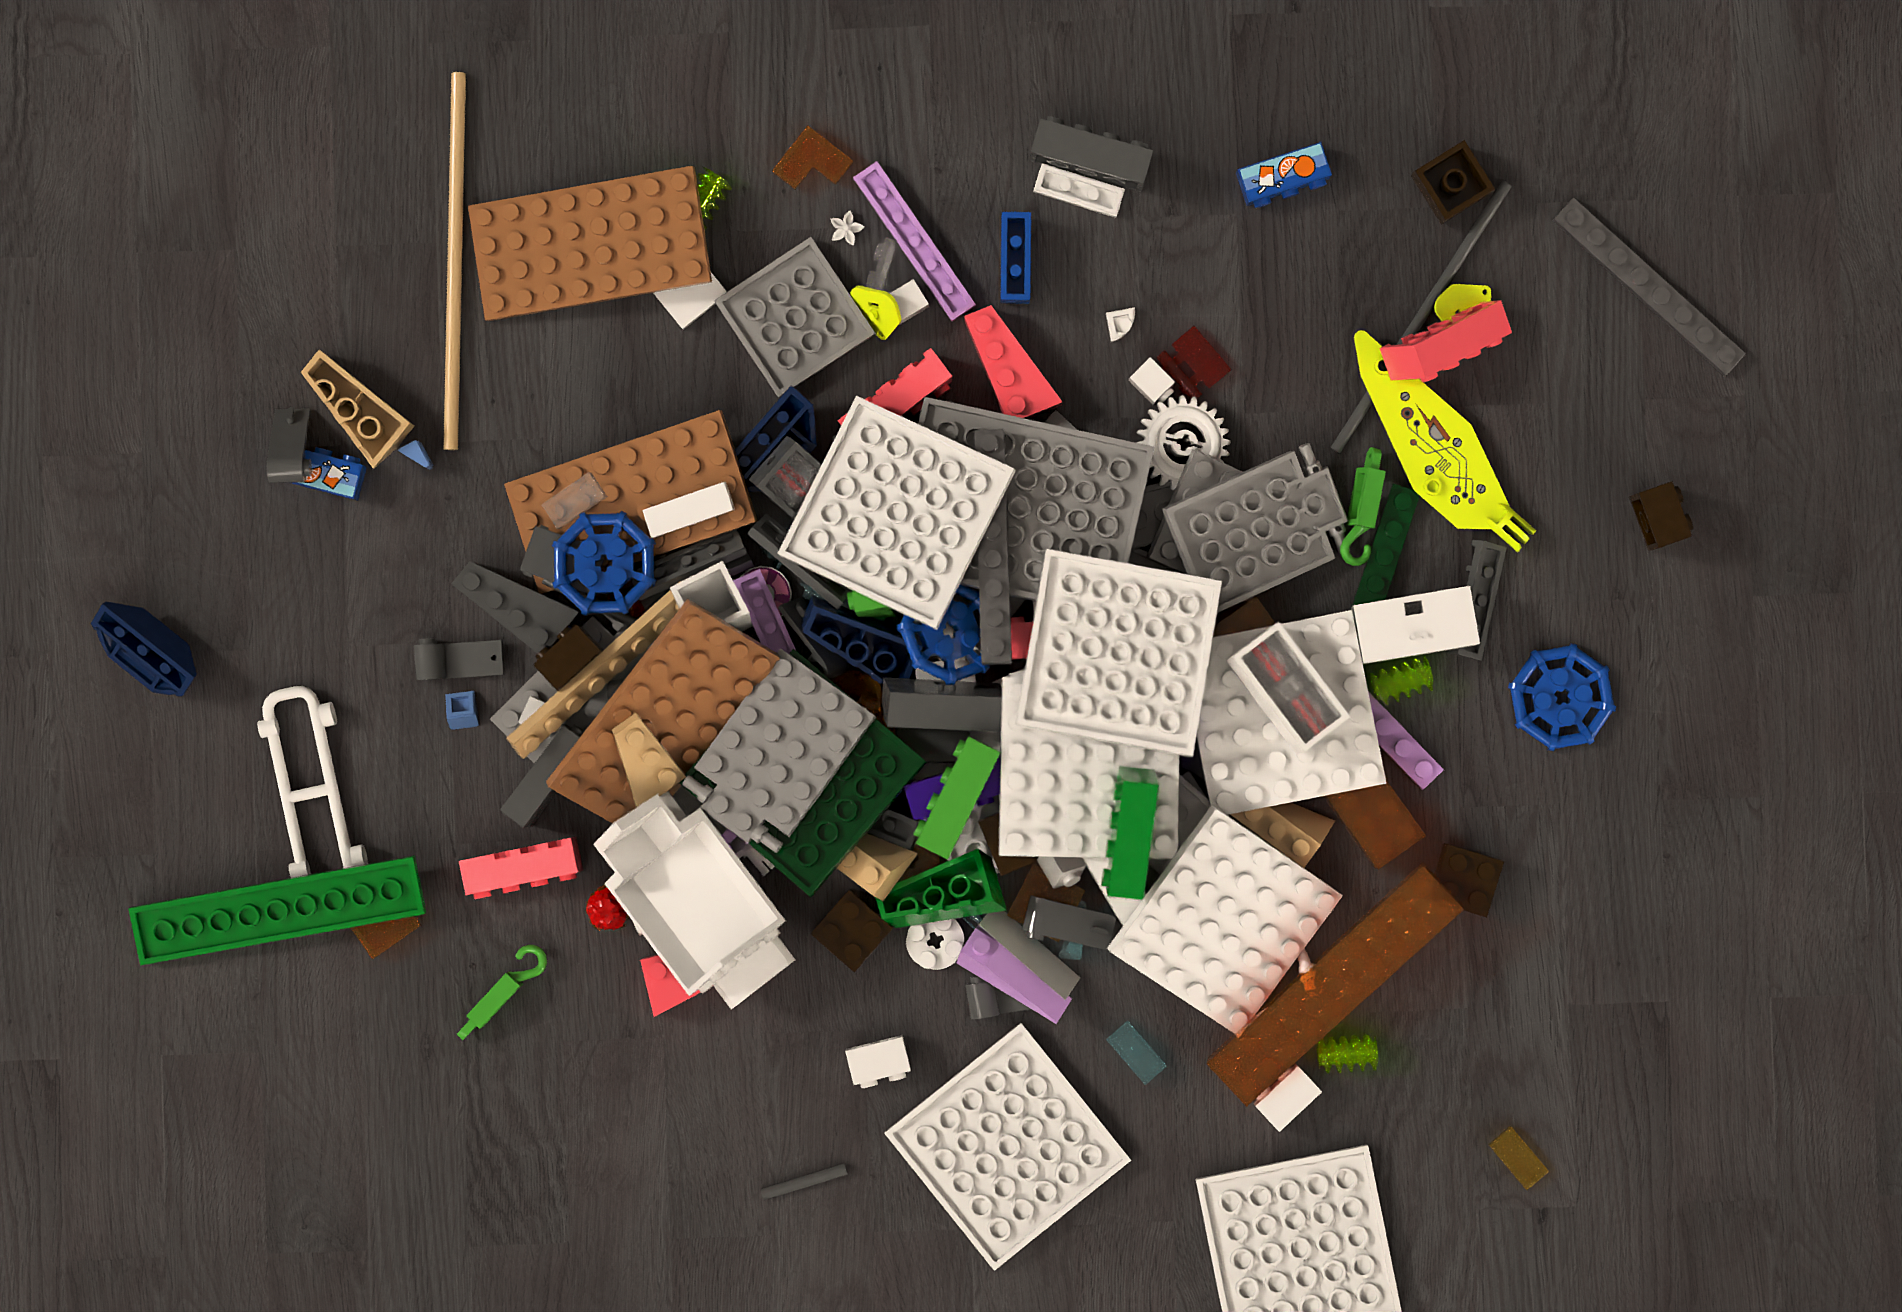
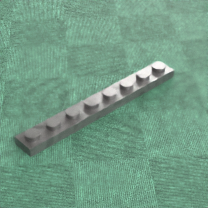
M1572 198L1552 220L1723 376H1726L1745 356L1746 353L1575 198Z
M1004 429L974 430L975 451L1006 464ZM1006 489L978 546L982 665L1012 664Z

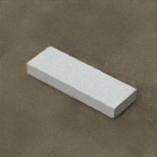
M1043 163L1033 190L1034 193L1114 218L1117 217L1125 191L1123 188Z
M722 482L642 511L651 538H655L734 511L735 507L727 483Z

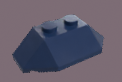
M792 385L735 449L748 492L761 491L749 481V478L786 436L796 441L809 454L817 446L814 405Z
M106 601L101 605L91 625L97 631L99 641L107 656L151 692L166 695L175 694L182 697L197 675L189 644L144 608Z

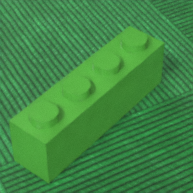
M969 736L966 742L960 739L953 753L957 760L953 768L946 767L939 781L944 786L939 795L933 793L926 808L931 810L927 821L920 820L913 834L918 837L917 845L946 859L949 858L1001 753L1000 751Z

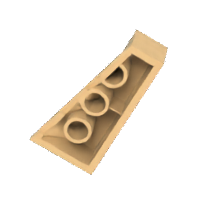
M321 350L317 351L301 371L302 375L347 432L373 469L397 449L414 428L411 422Z
M1291 802L1229 814L1262 840L1303 868L1321 846L1335 822L1333 819Z
M866 833L839 864L837 869L874 897L884 901L917 856V853Z

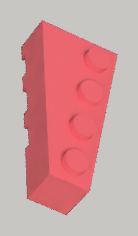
M1501 300L1479 303L1452 315V321L1444 320L1427 327L1428 331L1407 335L1401 338L1403 343L1401 345L1387 344L1380 347L1379 349L1390 379H1421V382L1430 381L1438 377L1437 372L1440 370H1450L1459 366V360L1463 358L1470 359L1480 355V349L1501 344L1503 342L1502 338L1512 333Z
M992 305L964 316L965 324L1002 414L1029 419L1062 405V400Z
M932 348L923 353L925 357L919 363L916 361L909 364L902 370L896 380L891 379L875 392L876 395L872 398L869 396L864 400L903 418L910 412L915 416L921 412L924 397L931 398L935 395L938 399L951 389L948 384L952 382V375ZM847 413L838 420L840 426L842 425Z
M576 837L459 861L465 895L473 894L474 899L491 896L490 890L502 888L503 893L520 890L519 884L529 882L531 883V888L549 884L548 878L558 876L560 882L577 878L576 873L583 871Z
M659 955L645 957L640 960L654 1017L701 993L698 990L689 996Z

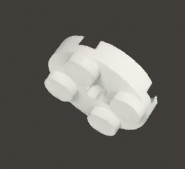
M956 919L910 926L906 938V946L911 958L923 968L932 970L944 969L955 963L964 945L963 930ZM933 932L937 936L942 935L944 939L940 942L941 947L935 949L933 945L928 946L927 941L930 940V934Z

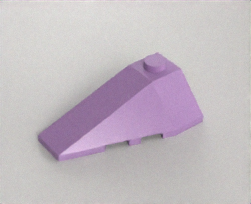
M980 925L975 928L960 951L957 960L958 965L1055 1024L1058 1023L1072 1000L1070 996L1064 1000Z

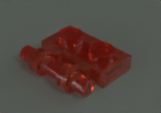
M1195 326L1190 328L1171 345L1178 353L1173 359L1165 350L1156 357L1163 365L1162 369L1167 374L1170 373L1180 385L1179 390L1184 395L1187 393L1190 398L1196 397L1198 399L1202 395L1196 387L1200 381L1210 389L1231 371V368ZM1184 361L1195 373L1190 379L1179 367Z

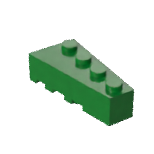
M1119 766L1118 780L1115 782L1113 790L1115 807L1114 811L1110 813L1109 829H1112L1111 840L1106 842L1105 857L1109 858L1108 869L1103 868L1101 886L1106 887L1107 896L1144 899L1159 782L1155 770Z
M978 848L897 883L884 901L876 898L881 919L895 928L1007 910L992 858Z

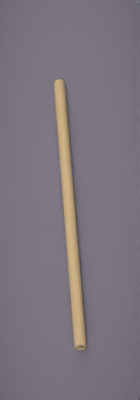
M463 72L451 73L443 450H458L466 73Z

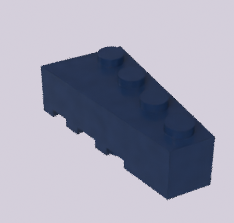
M812 595L802 619L803 633L833 653L836 652L845 658L848 663L856 668H860L880 684H883L884 677L910 678L913 671L911 666L912 660L901 632L897 631V626L874 617H858L855 610H850L844 606L836 609L825 599ZM915 633L914 635L919 645L920 650H922L923 645L920 640V637L917 633Z

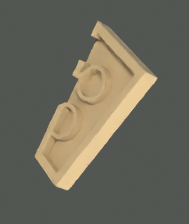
M634 713L612 729L636 808L656 794L661 796L686 778L682 769L637 713Z

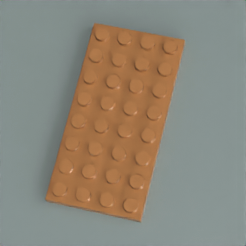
M694 166L468 206L485 321L712 283Z
M722 410L504 484L525 551L528 548L535 526L540 527V525L549 527V531L563 535L580 517L579 514L583 512L586 514L626 512L627 517L651 538L642 510L722 482L727 483L735 510L655 537L654 557L758 522ZM614 525L593 526L595 534H612ZM585 529L575 540H586L589 537ZM623 529L619 537L631 548L638 542ZM642 552L634 554V563L642 561ZM605 556L601 567L602 572L607 571L608 566H612V561L608 560L607 556ZM533 575L540 594L554 591V589L542 584L543 578Z
M687 599L546 781L548 787L605 820L614 823L634 810L636 806L612 732L613 728L634 713H637L684 774H686L712 744L744 698L752 692L753 687L767 677L774 668L775 663L781 658L773 650ZM678 783L668 790L672 797L681 787V784Z

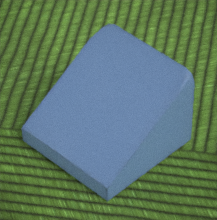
M415 440L398 449L400 453L429 470L433 468L434 465L420 441Z
M475 691L445 694L446 716L450 729L477 727L479 725Z

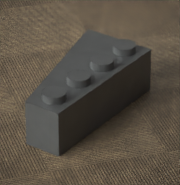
M471 561L468 562L451 583L537 654L547 645L553 647L559 641L557 635L568 625L572 626L581 615V612Z

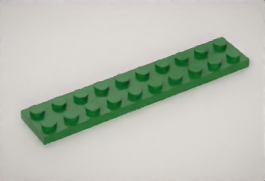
M415 855L128 908L140 965L426 913Z

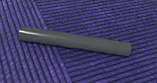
M845 1163L762 1188L761 1194L763 1200L848 1175Z

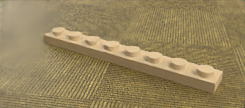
M671 590L507 737L515 752L522 759L535 751L549 735L557 731L570 716L578 712L591 697L600 692L612 678L622 672L634 658L643 653L657 639L679 610Z

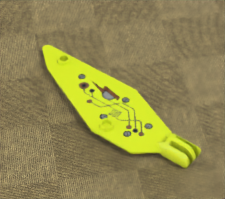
M1363 330L1356 332L1354 342L1360 376L1413 490L1457 529H1491L1515 551L1519 552L1522 548L1521 545L1502 528L1504 527L1524 544L1528 542L1529 537L1510 519L1512 518L1531 535H1534L1537 530L1510 507L1472 425L1425 383L1421 382L1420 379L1391 380L1387 370L1381 371L1378 368V363L1384 361L1379 349L1383 346Z

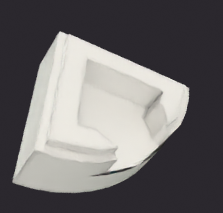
M1135 307L1106 313L1111 342L1121 339L1129 332L1135 319Z

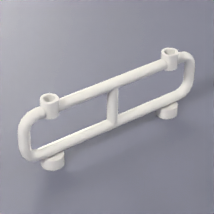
M293 686L270 693L262 706L264 720L258 721L257 725L260 737H268L295 862L289 863L290 877L311 874L310 866L305 856L294 803L328 795L343 868L368 864L364 845L352 847L350 845L325 730V727L337 724L333 703L320 704L316 694L310 688L304 686ZM301 697L308 703L325 784L291 791L279 737V724L274 714V707L280 701Z

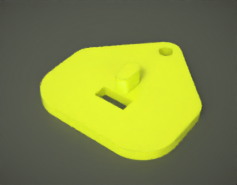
M1452 284L1436 299L1434 305L1435 313L1441 321H1452L1451 316L1455 315L1457 310L1459 313L1479 303L1491 301V289L1484 285Z
M856 286L851 290L850 296L875 334L881 340H886L902 321L899 307L894 297L886 291L864 286Z

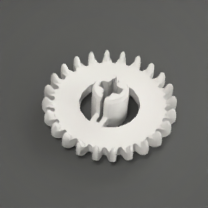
M1183 395L1179 397L1178 404L1172 397H1169L1168 407L1162 402H1158L1159 413L1153 409L1148 410L1152 420L1142 419L1141 423L1147 429L1136 432L1144 437L1143 441L1137 443L1154 447L1150 465L1153 471L1150 478L1161 475L1160 486L1170 480L1171 490L1176 488L1186 464H1178L1172 461L1167 456L1163 444L1167 445L1169 452L1173 456L1179 458L1190 455L1191 450H1197L1223 462L1220 459L1221 457L1230 455L1228 451L1223 449V446L1231 444L1230 440L1223 438V435L1228 433L1229 429L1219 427L1223 423L1224 418H1214L1217 412L1216 408L1207 412L1206 401L1197 406L1196 397H1192L1189 404H1187L1186 398ZM1188 422L1199 429L1204 442L1198 441L1196 435L1189 430H1181L1173 434H1168L1166 431L1175 423ZM1184 438V443L1191 447L1181 450V445L1175 441Z

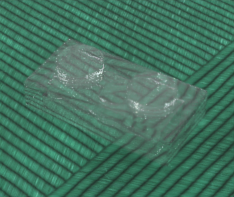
M885 237L884 244L878 243L874 255V260L878 261L875 272L870 270L865 287L884 290L896 250L897 240Z
M588 472L541 505L556 529H561L579 517V514L586 512L605 499L607 495L592 472Z

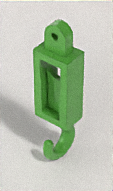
M1369 448L1364 467L1356 469L1347 516L1348 521L1346 522V525L1354 527L1340 545L1342 559L1351 566L1364 564L1371 555V546L1368 544L1364 546V552L1358 558L1350 554L1349 548L1357 537L1370 528H1375L1386 473V471L1379 470L1382 453L1381 449Z
M526 945L517 951L515 957L518 960L522 959L526 953L535 954L538 958V965L533 969L505 973L466 1015L470 1020L457 1033V1036L464 1040L476 1027L479 1029L484 1027L523 985L521 981L537 977L544 972L547 965V957L542 948L537 945Z

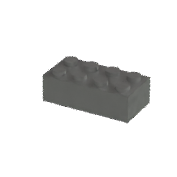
M1047 116L1046 120L1040 118L1029 161L1047 164L1137 192L1142 191L1153 150L1148 149V144L1132 140L1131 144L1119 141L1120 136L1104 132L1103 136L1091 133L1092 128L1080 124H1075L1074 128L1063 125V120L1056 117Z

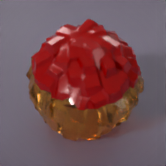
M606 885L598 887L594 893L590 894L589 900L586 901V914L589 916V923L599 931L602 929L615 930L627 926L626 921L630 917Z

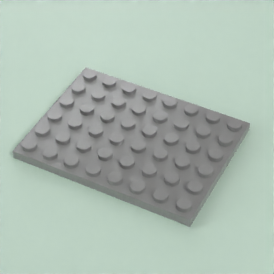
M924 397L918 424L975 450L974 430L1004 429L1006 465L1015 469V473L1007 487L1010 596L1037 602L1046 549L1128 564L1154 452L1153 446ZM978 548L959 585L979 589Z

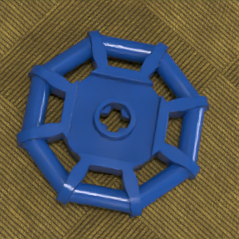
M621 511L620 513L586 514L583 512L579 514L580 517L557 541H553L554 582L552 584L555 589L558 588L581 610V614L585 616L591 613L627 614L633 604L652 585L655 586L657 581L654 579L655 540L647 536L628 518L626 512ZM614 525L612 534H595L593 526ZM585 529L589 537L582 541L577 549L569 546ZM623 529L638 542L636 545L630 548L619 537ZM641 552L642 573L634 571V554ZM566 554L574 556L575 573L566 575ZM601 556H607V559L612 561V566H608L605 572H602L601 567L596 566V562L601 560ZM632 578L639 581L633 587V589L625 597H623L622 593L620 592L623 586ZM579 580L590 590L586 598L571 585L573 582ZM614 593L616 600L595 602L596 594Z
M959 585L955 593L972 602L966 605L963 602H956L952 598L937 630L921 622L915 624L913 623L915 619L903 615L901 623L897 625V631L901 632L911 657V666L914 669L919 668L945 681L946 685H954L957 681L980 672L986 673L990 668L989 665H982L981 652L978 655L973 651L975 645L979 642V638H981V630L973 615V611L977 608L980 613L979 592L964 585ZM945 623L954 628V637L952 639L950 635H944L943 630L946 628ZM915 633H918L924 647L923 652L919 648ZM937 656L941 658V661L944 662V668L929 661V657ZM966 657L970 664L956 669L954 661Z
M1570 643L1569 646L1542 651L1533 650L1530 652L1531 656L1513 682L1508 685V689L1511 690L1516 728H1521L1544 744L1549 751L1585 743L1590 745L1594 743L1595 736L1611 713L1616 711L1617 707L1613 702L1608 674L1610 669L1608 666H1603L1577 648V644ZM1565 658L1563 668L1548 670L1546 661ZM1576 660L1593 673L1585 678L1572 669L1574 661ZM1538 668L1542 674L1534 686L1525 685L1535 669ZM1598 680L1601 701H1593L1592 698L1593 692L1590 683ZM1565 689L1568 692L1567 697L1569 701L1568 703L1562 702L1558 705L1556 703L1557 697L1554 694L1556 691L1563 692ZM1523 693L1531 694L1533 699L1534 711L1529 714L1526 713ZM1590 708L1599 709L1589 726L1586 727L1582 720ZM1539 717L1551 725L1549 734L1532 723V721ZM1575 725L1579 732L1559 736V727Z

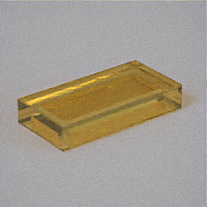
M1511 1126L1488 1144L1526 1190L1531 1188L1549 1172Z

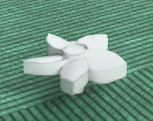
M851 211L845 214L843 221L839 218L831 219L833 226L837 228L833 234L832 241L840 240L845 236L846 241L854 245L855 236L853 233L860 232L864 226L860 223H853Z

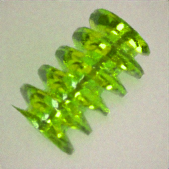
M703 167L707 174L698 173L696 176L701 184L697 183L702 218L713 220L714 217L709 212V209L719 210L720 207L715 202V199L725 200L726 197L721 190H731L732 187L725 179ZM703 222L704 230H706L708 227Z
M1423 655V664L1418 658H1413L1412 668L1405 661L1401 662V671L1395 665L1390 666V675L1384 669L1379 670V679L1374 673H1369L1370 683L1376 699H1381L1386 706L1389 705V696H1392L1396 702H1400L1401 692L1408 699L1411 698V689L1413 688L1421 695L1422 685H1426L1430 691H1433L1434 679L1425 655Z
M1364 1034L1361 1043L1357 1035H1352L1350 1043H1348L1345 1036H1340L1338 1044L1333 1036H1329L1326 1045L1322 1037H1317L1318 1069H1320V1066H1323L1326 1074H1330L1332 1065H1335L1338 1073H1341L1344 1064L1347 1065L1350 1072H1353L1354 1066L1357 1063L1361 1071H1365L1367 1063L1371 1064L1373 1071L1377 1070L1378 1048L1376 1036H1374L1372 1042L1369 1034Z

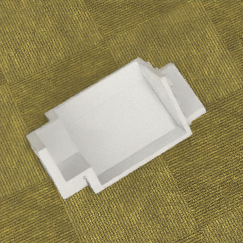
M668 791L661 796L656 794L615 821L594 843V846L615 872L604 884L689 996L698 990L703 994L714 986L732 1010L795 961V958L778 937L780 934L778 928L785 922V919L701 808L687 816Z

